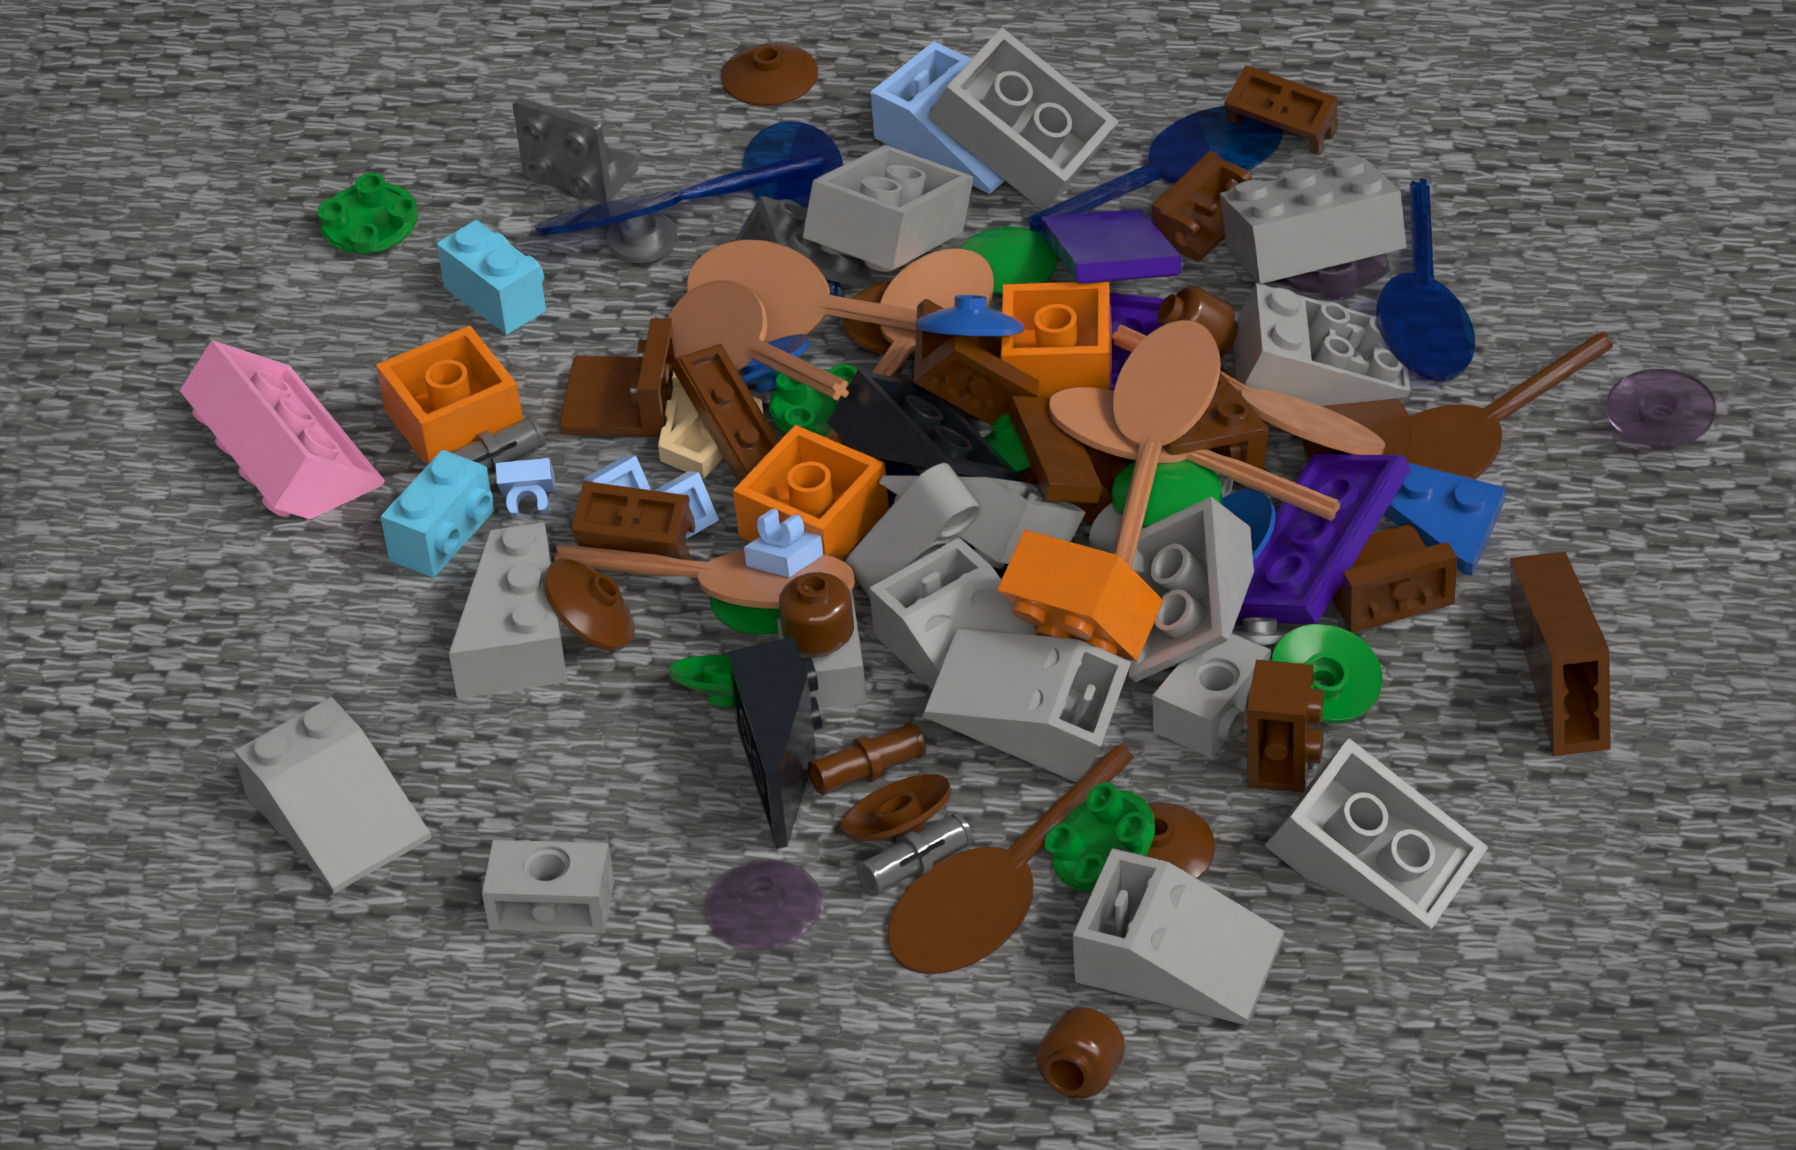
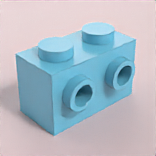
M476 219L436 243L444 288L504 334L511 333L546 311L542 285L544 273L541 266L532 256H525L510 245L501 233H494Z
M441 450L380 516L389 561L434 578L494 512L493 495L490 489L487 466Z

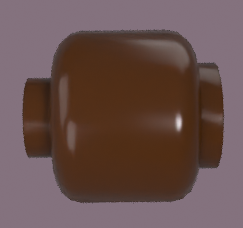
M1188 286L1179 291L1177 295L1170 294L1167 296L1157 313V321L1161 323L1160 327L1180 320L1194 321L1203 325L1212 334L1218 346L1220 358L1225 356L1231 349L1237 337L1238 323L1235 321V313L1232 306L1227 301L1197 286Z
M822 572L806 573L792 579L779 595V612L782 635L784 639L794 636L800 653L815 657L826 656L839 650L849 642L854 631L851 592L844 581L832 574Z
M1075 1007L1065 1010L1053 1021L1040 1041L1036 1053L1038 1070L1045 1082L1061 1094L1081 1099L1096 1096L1108 1086L1122 1063L1126 1050L1124 1036L1114 1021L1106 1014L1093 1008Z

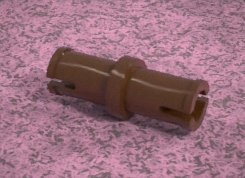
M908 722L902 727L871 739L866 735L853 739L851 746L819 759L810 760L808 762V774L815 790L823 796L832 790L863 778L868 782L881 778L883 770L914 758L925 756V741L918 726L915 723Z

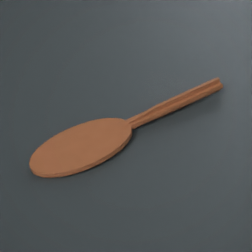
M738 240L719 245L706 252L696 261L687 280V293L702 284L719 280L737 282L750 289L760 298L767 313V333L764 340L766 343L790 335H808L823 322L826 315L916 331L917 310L830 295L829 286L824 275L811 260L789 247L773 242Z
M965 249L940 250L925 255L905 267L888 285L880 304L917 310V305L924 299H928L945 309L954 307L956 295H980L987 297L988 308L994 290L993 272L989 263L981 255ZM880 325L883 336L892 345L872 373L894 377L911 352L915 351L916 331ZM833 429L826 436V438L841 444L842 438Z
M726 280L702 284L684 295L674 306L668 317L672 318L677 357L722 344L737 371L745 367L753 359L835 400H838L840 396L846 398L849 394L845 389L849 384L847 381L764 342L768 323L765 307L760 298L742 284Z
M1180 320L1161 326L1145 337L1129 355L1115 385L1113 413L1116 424L1124 438L1139 447L1113 554L1119 555L1131 568L1161 448L1180 438L1195 425L1209 406L1219 381L1221 363L1218 346L1209 330L1194 321Z
M1119 325L1117 331L1112 334L1113 344L1130 352L1147 337L1124 325ZM1220 371L1264 421L1291 434L1336 450L1357 455L1383 454L1385 442L1363 425L1330 409L1297 397L1270 390L1251 388Z
M1077 387L1061 390L1051 397L1048 409L1049 415L1054 423L1065 433L1100 451L1131 460L1137 459L1139 447L1127 441L1116 424L1113 413L1114 390ZM1163 447L1161 448L1158 463H1174L1189 460L1237 483L1328 520H1334L1336 512L1340 508V503L1334 498L1210 450L1204 449L1170 455Z
M558 544L556 546L557 553L554 555V561L571 559L598 570L653 576L698 578L700 588L711 597L731 604L756 608H779V595L784 586L795 577L806 573L822 572L832 574L844 581L850 591L855 584L852 568L840 559L823 554V556L790 578L746 567L744 551L729 553L708 562L676 559L657 554Z

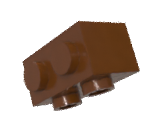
M1256 659L1247 705V787L1304 792L1310 763H1321L1324 730L1314 729V724H1321L1324 690L1314 689V665Z

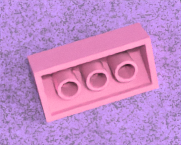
M211 340L180 389V392L194 408L192 410L193 416L210 428L217 437L215 439L216 445L234 458L240 466L238 469L239 474L257 487L264 496L262 503L279 516L289 517L290 514L312 519L381 487L385 482L290 365Z

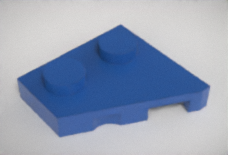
M1408 463L1411 470L1384 515L1399 527L1407 524L1413 525L1426 547L1448 542L1457 556V569L1464 574L1472 576L1504 505L1505 487Z

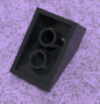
M857 370L846 389L849 392L848 396L840 399L827 422L842 438V445L868 456L885 459L899 467L912 464L932 468L938 464L947 463L958 474L1016 482L1020 478L1015 469L948 401L914 383V381Z
M794 636L727 652L737 730L776 849L788 847L809 778L808 762L814 759L816 754L814 731L823 729L817 699L815 696L810 697V692L818 690L814 663L811 657L801 658Z

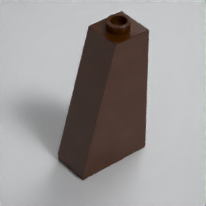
M1566 552L1510 558L1511 606L1553 756L1610 750L1609 647Z

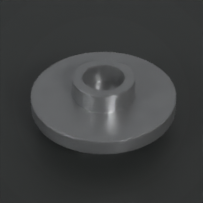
M639 211L624 215L617 219L607 231V244L610 252L615 257L632 263H646L658 260L669 254L676 246L678 240L675 223L666 215L652 211Z
M1252 617L1244 618L1243 626H1234L1232 633L1270 649L1272 656L1278 642L1294 629L1277 626V619Z

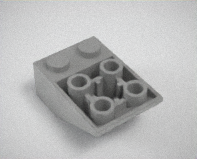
M1258 283L1255 284L1236 321L1238 323V333L1233 345L1237 381L1251 388L1283 393L1320 406L1405 398L1409 396L1411 389L1402 324L1393 322L1384 316H1372L1347 309L1335 302H1322L1297 295L1285 288H1272Z
M883 475L879 483L897 494L894 502H896L919 476ZM959 477L981 508L976 520L959 538L976 547L974 551L988 564L998 569H1003L1005 564H1009L1024 529L1071 542L1086 513L1071 502L1045 500L1040 486L1036 484L990 477Z
M959 537L869 588L874 636L932 690L957 628L1035 635L1036 629L1031 623L1018 618L1012 613L1014 606L997 591L1001 579L994 568Z
M957 628L922 717L1077 783L1086 775L1102 745L1131 661L1079 639Z
M1112 848L1073 933L1075 982L1248 1025L1283 941L1284 931L1170 862Z

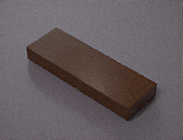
M722 344L677 357L673 363L672 370L740 484L779 441Z
M1012 395L1008 413L1045 500L1098 503L1102 485L1083 443L1065 433L1051 419L1048 410L1051 398Z

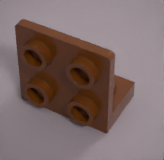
M924 299L917 305V319L944 308L928 299ZM916 328L914 383L927 391L936 394L989 425H992L998 418L1009 414L1008 408L1012 395L1038 397L1039 381L1001 360V341L993 336L939 334Z
M651 318L647 339H639L637 357L576 356L573 358L559 422L561 434L660 436L661 429L666 425L665 410L667 400H671L673 392L672 366L677 358L672 318Z
M1220 372L1214 396L1201 418L1180 438L1162 447L1170 455L1211 448L1217 454L1264 470L1269 427Z
M1410 524L1371 534L1361 550L1360 566L1343 571V589L1336 591L1332 601L1352 633L1455 604L1457 556L1448 542L1426 548L1414 526Z

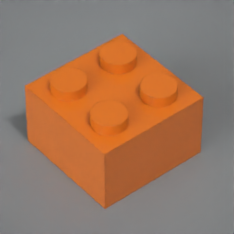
M1109 281L1079 284V282L1003 284L1002 313L1024 324V331L1019 334L1001 336V360L1039 381L1038 397L1051 398L1061 390L1077 387L1111 390L1112 323Z
M470 325L376 364L384 410L426 466L441 450L455 451L477 441L476 435L486 430L493 434L523 420L517 383Z
M794 425L733 490L739 537L749 542L760 537L757 529L758 518L771 509L778 510L780 525L794 514L800 515L805 532L821 535L823 554L842 561L889 510L887 488L879 483L882 476H886L885 462Z
M1025 529L997 589L1014 606L1012 613L1015 616L1033 624L1037 628L1035 635L1079 639L1114 655L1138 661L1164 601L1119 555Z

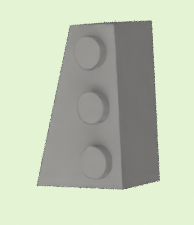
M545 522L490 530L449 651L457 699L568 682L560 620L550 606L543 588L544 572L552 564Z

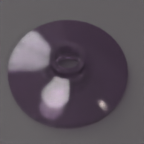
M1384 253L1285 279L1289 285L1296 289L1324 294V297L1328 300H1344L1352 297L1355 294V290L1366 287L1381 279L1389 269L1387 255Z
M1647 369L1625 376L1612 387L1607 397L1606 411L1613 427L1625 437L1644 445L1671 447L1687 444L1704 435L1714 422L1716 402L1708 387L1691 375L1670 369Z
M772 859L754 860L729 869L712 884L705 899V917L709 927L717 937L734 947L753 951L773 950L796 942L812 929L821 912L822 898L820 889L813 877L797 865Z

